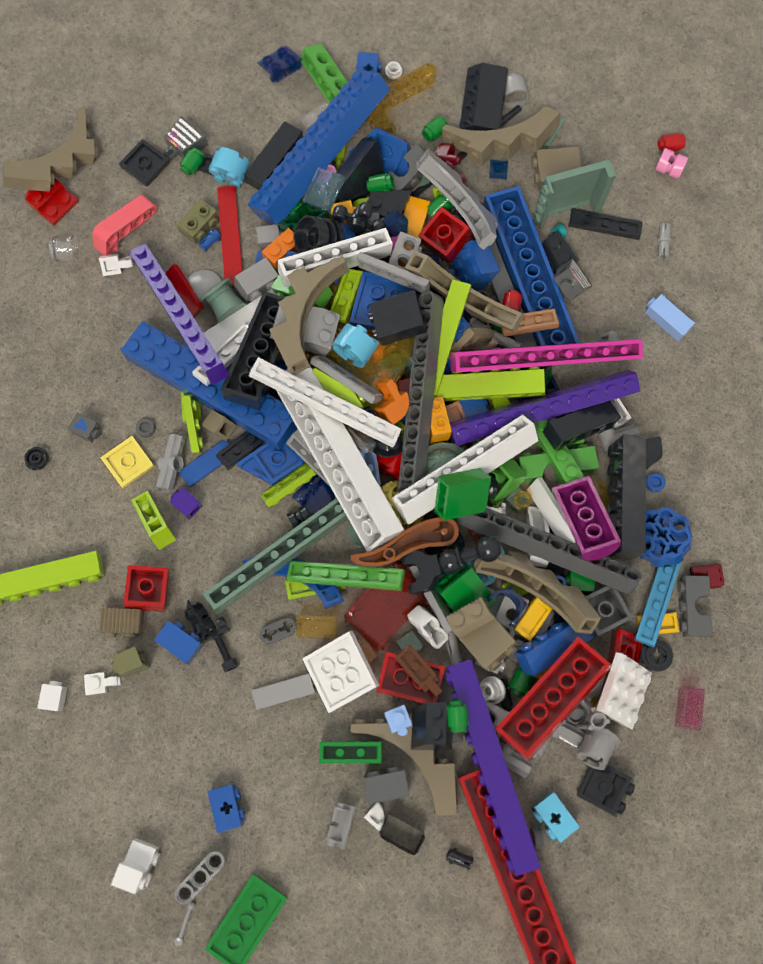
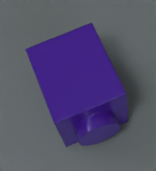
M183 487L181 490L175 491L170 500V503L189 520L203 506Z

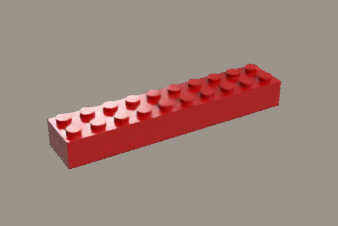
M480 769L457 777L528 964H576L540 870L536 869L519 876H515L513 872L508 870L505 859H508L506 850L502 851L498 839L502 836L499 828L495 829L491 818V816H494L492 807L488 808L484 796L487 795L485 786L481 787L478 779V774L481 773Z

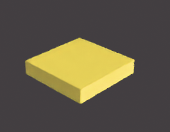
M133 436L100 457L122 488H125L154 467Z

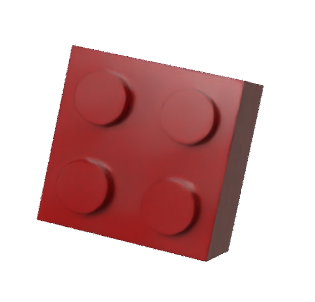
M441 207L418 236L424 246L435 254L440 255L443 260L450 264L473 235L468 225Z
M128 565L123 600L125 609L166 612L169 569L165 567Z

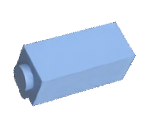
M661 294L657 299L653 297L646 305L648 309L645 313L677 341L696 323L666 299L664 294Z
M405 705L384 713L391 734L394 732H398L400 736L407 734V727L412 726Z

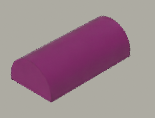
M590 476L552 488L553 494L584 560L592 561L604 558L619 548L621 540Z

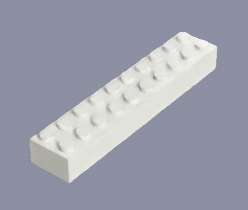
M311 367L295 374V376L324 390ZM276 390L366 551H374L398 536L404 530L401 522L395 515L391 504L384 496L380 485L376 482L371 469L367 466L344 424Z

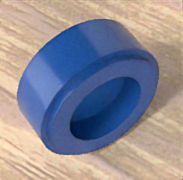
M652 473L646 478V488L651 492H659L665 486V479L659 473Z

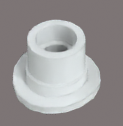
M488 676L480 683L485 701L491 704H498L505 698L506 689L498 677Z

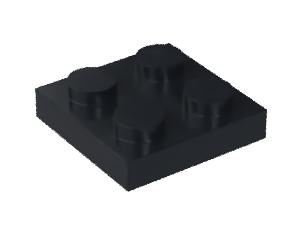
M141 139L119 165L123 170L148 187L170 163V160L152 145Z

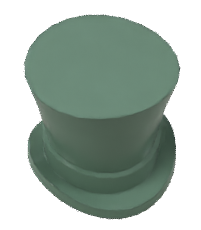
M229 278L220 282L200 298L203 304L211 306L218 323L247 305L232 292V282Z

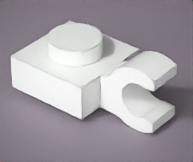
M118 254L99 257L103 276L121 274V268L133 267L134 264L132 256L119 259Z
M105 672L84 675L85 695L107 693V687L121 685V677L106 678Z

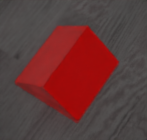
M622 629L612 632L608 662L611 666L616 652L626 655L639 664L642 643L634 640V634Z

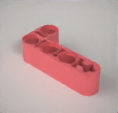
M144 195L138 196L96 225L93 230V247L104 256L117 252L118 241L148 221L156 213L157 206Z

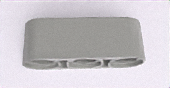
M214 850L208 854L177 887L175 898L179 903L187 904L192 901L225 866L227 862L225 852ZM213 855L220 856L221 864L219 866H215L212 863ZM198 871L205 872L206 880L204 882L197 879ZM183 887L190 889L191 896L189 898H185L182 895Z

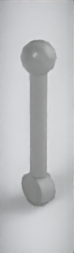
M193 901L187 903L188 909L179 936L174 940L176 946H181L183 943L182 937L190 913L195 908Z

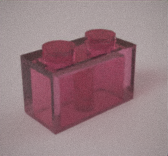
M680 686L678 688L674 727L694 731L701 730L705 689L689 686Z

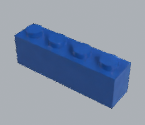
M565 620L551 626V630L538 634L532 642L521 645V649L516 651L515 655L523 673L536 676L553 665L578 637L585 643L596 637L594 631L592 634L576 633Z

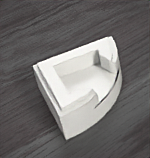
M377 802L364 818L379 832L384 824V812L381 804Z

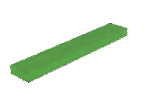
M290 561L286 579L288 582L402 591L405 571L393 568Z

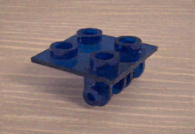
M287 46L278 48L276 52L264 56L257 63L271 75L270 80L272 83H278L284 79L283 75L285 78L287 77L286 71L291 75L300 70L302 58Z
M316 473L309 482L303 484L292 498L302 506L304 505L306 510L314 515L335 500L336 496L331 487Z

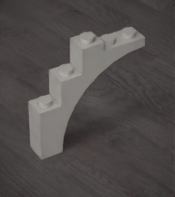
M427 149L416 162L417 170L428 178L459 211L471 228L478 246L483 250L487 246H491L497 237L495 231L498 225L497 218L480 204L479 197L462 183L461 176L431 150Z

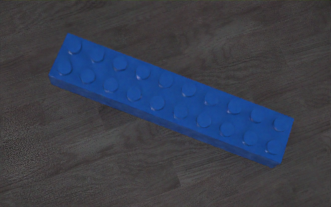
M362 70L352 74L349 82L341 88L339 94L330 101L325 111L319 114L316 122L296 142V146L292 151L286 154L283 162L274 169L269 179L265 180L259 191L251 197L247 205L261 220L279 226V222L287 217L390 91L381 75Z
M520 186L485 195L483 207L497 218L498 225L495 230L497 235L496 243L514 290L518 291L523 297L521 303L523 312L529 313L555 308L559 328L532 332L537 346L580 343L559 287L554 280V274Z
M144 321L139 324L121 349V352L128 361L187 396L190 395L197 402L214 410L278 450H281L296 428L284 403L267 394L260 411L224 400L221 388L225 379L214 385L210 383L206 386L193 376L192 372L199 364L189 348Z

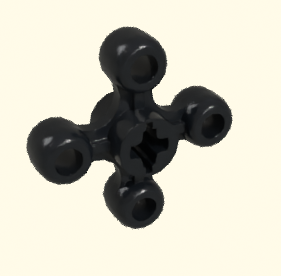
M362 202L358 208L353 210L352 214L348 213L347 208L342 205H336L333 209L332 219L337 220L339 223H343L345 220L348 221L349 229L356 236L364 233L366 228L370 229V232L386 228L383 220L376 219L373 222L369 220L372 217L373 206L368 202Z

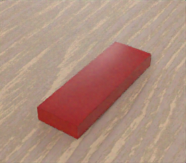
M173 264L165 274L192 316L196 318L204 307L178 264Z

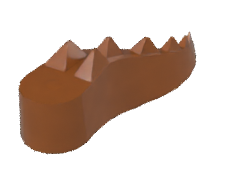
M441 517L429 519L404 530L393 540L374 551L351 555V560L356 564L364 566L390 564L406 554L421 548L452 544L458 537L459 529L456 522L452 519L446 521Z

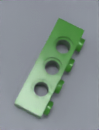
M322 44L304 47L300 62L327 102L330 103L348 82Z

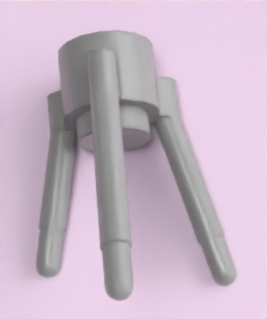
M585 698L583 701L591 711L587 718L589 723L574 725V727L593 730V728L602 729L606 724L610 723V720L603 713L596 711V708Z

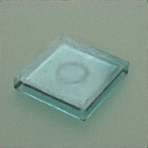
M318 167L303 202L330 212L346 177Z

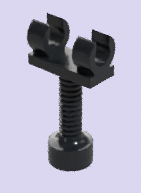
M221 616L216 619L220 630L216 631L213 635H205L203 642L207 643L213 639L215 640L224 660L221 666L224 672H229L237 668L239 664L236 658L230 657L221 635L230 631L224 617Z

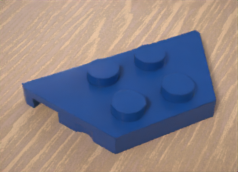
M376 127L365 137L378 141L385 173L389 174L392 171L398 177H403L408 173L409 163L404 158L409 152L408 142L379 127Z
M297 426L292 432V434L298 430ZM286 442L281 450L266 443L236 464L242 470L273 486L304 464V460Z

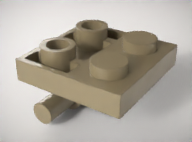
M468 328L463 332V336L453 343L451 352L490 350L497 346L498 341L493 338L486 345L495 335L491 328Z

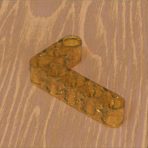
M425 64L388 84L390 91L366 119L371 129L374 130L376 127H379L396 136V128L385 112L433 86L436 81V67L432 64Z

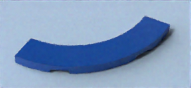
M252 558L243 560V564L247 563ZM295 558V559L292 560V561L306 562V561H303V560L298 559V558ZM290 562L273 575L287 577ZM303 583L316 593L325 609L344 602L336 585Z

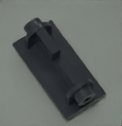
M187 600V608L184 611L185 617L193 625L194 633L203 642L205 635H213L216 632V626L211 618L208 617V613L202 603L195 602L191 604Z

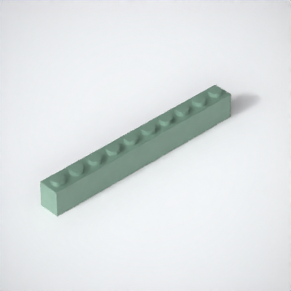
M338 499L333 500L203 593L204 598L216 614L222 612L349 520Z

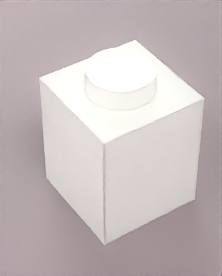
M50 681L49 685L42 684L37 709L63 712L68 687H63L62 682Z

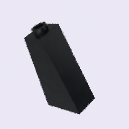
M363 138L327 184L326 188L330 203L335 204L352 200L367 188V181L370 176L385 173L377 140Z

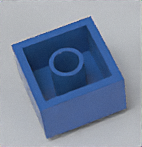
M476 240L468 241L452 261L460 281L471 284V288L476 291L484 289L500 272L490 246L483 250L478 246Z

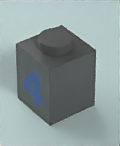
M76 413L68 427L72 434L91 443L94 439H98L101 434V426L98 422L79 413Z

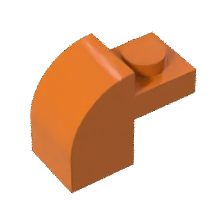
M381 379L376 384L385 400L377 405L374 410L379 418L394 425L407 413L409 397L407 392L398 391V386L392 379Z

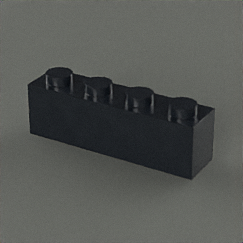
M284 121L245 172L246 183L259 191L263 182L269 179L274 169L283 162L286 154L291 152L296 146V142L303 137L302 131Z
M611 401L577 410L574 413H566L558 419L556 417L552 418L547 422L543 434L553 449L558 450L614 427L621 416Z

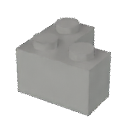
M264 258L235 276L234 289L241 300L248 305L260 297L263 290L266 288L268 290L271 289L278 274L268 259Z

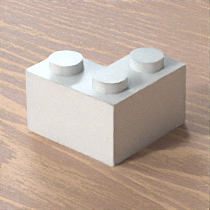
M134 839L125 861L119 863L111 885L133 894L143 890L145 886L148 887L152 879V874H150L153 865H157L161 855L158 853L160 847L140 839Z

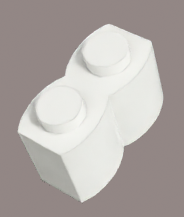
M417 605L408 614L410 623L417 628L418 633L434 648L439 649L448 640V634L445 633L438 620L422 606Z

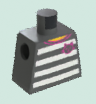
M181 115L165 135V140L169 147L163 153L169 160H172L177 154L183 159L187 151L193 147L199 151L208 145L206 136Z
M573 258L557 268L554 280L568 300L578 297L592 287Z

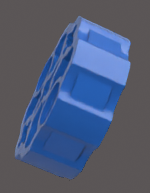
M667 507L646 511V545H649L650 548L639 557L649 561L652 566L664 567L669 564L676 565L682 562L684 556L692 547V533L687 518L674 512L672 508ZM676 525L684 526V528L682 529H676L674 527Z

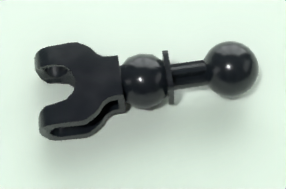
M484 536L478 540L476 547L465 551L457 547L455 550H445L440 556L436 554L430 556L420 551L406 554L400 558L401 565L406 567L418 566L420 570L419 579L408 586L409 594L420 595L433 591L440 578L447 576L446 574H456L461 568L467 569V563L479 558L484 562L497 560L501 555L502 547L499 540L495 537Z

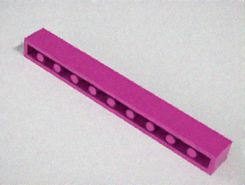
M642 339L450 352L451 372L643 359Z

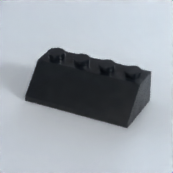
M480 63L468 68L460 129L471 131L501 129L508 77L507 67Z

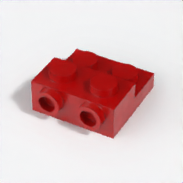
M55 178L54 185L50 184V192L28 190L25 198L28 205L53 226L79 202Z

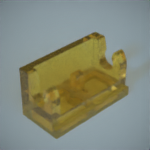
M296 616L297 638L336 639V617Z

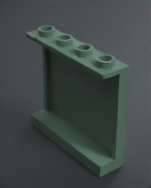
M610 159L545 177L544 183L541 186V193L538 196V203L533 213L534 222L539 224L540 229L543 228L546 216L588 204L591 205L594 213L601 212L616 177Z

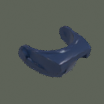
M510 585L493 594L491 593L487 597V601L493 600L498 595L510 598L516 607L515 618L509 623L510 626L514 627L518 623L517 620L522 615L527 602Z

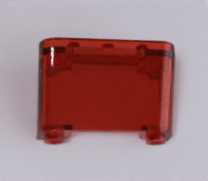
M400 560L394 562L389 568L403 569L405 571L402 591L369 588L343 616L344 620L377 652L380 650L384 652L392 644L389 640L408 621V614L417 605L423 608L429 605L424 593L420 595L409 594L408 586L416 582V579L405 565H401Z

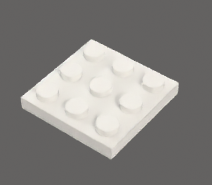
M353 631L345 633L303 658L328 713L380 686Z
M616 652L596 711L633 730L634 724L638 719L640 706L644 702V695L647 686L650 684L652 673L626 655Z

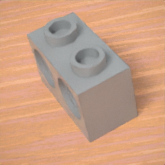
M400 231L388 264L408 271L405 267H400L398 262L407 264L414 251L420 253L422 247L419 246L421 239ZM404 245H409L412 250H406Z

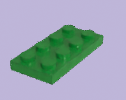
M253 873L204 950L223 964H246L288 897Z

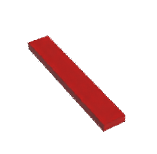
M235 186L217 187L224 280L229 278L233 288L235 276L242 272L236 188Z

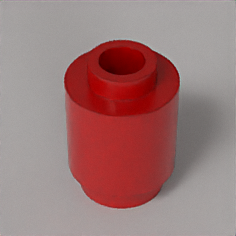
M680 133L661 135L657 143L658 149L662 150V153L665 148L674 152L680 151L686 146L685 135Z
M510 290L504 294L502 305L520 312L523 297L518 291Z

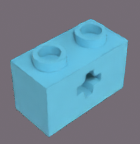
M552 791L532 806L535 810L532 814L539 823L543 821L547 826L545 831L552 841L556 839L561 843L580 828ZM550 814H558V816L556 817V823L553 821L550 822V820L552 819Z

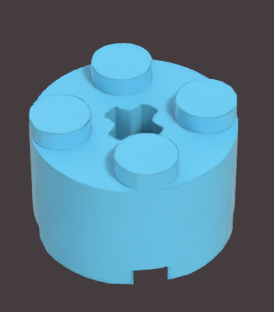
M221 147L219 150L217 148L210 164L209 172L214 175L213 179L215 181L223 183L225 180L230 182L231 186L240 188L245 179L244 174L250 166V161L245 156L243 159L238 157L239 153L232 149Z
M347 323L332 343L334 345L332 348L344 360H353L352 365L363 368L377 349L379 342L366 334L367 330L361 325L354 327Z

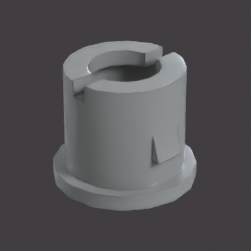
M606 728L585 729L586 735L578 750L577 757L591 768L604 770L610 757L613 755L614 749H618L621 742L614 733Z

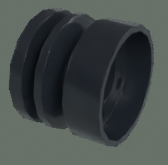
M304 216L298 221L294 231V244L299 253L344 240L341 224L337 220Z

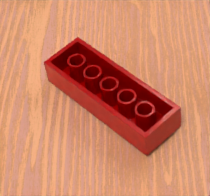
M578 637L495 728L496 733L528 762L610 671L611 664Z

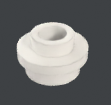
M390 62L385 68V74L390 79H398L402 75V67L398 62Z

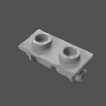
M338 802L337 806H334L335 809L331 820L335 822V826L330 825L326 840L329 846L345 849L356 807Z

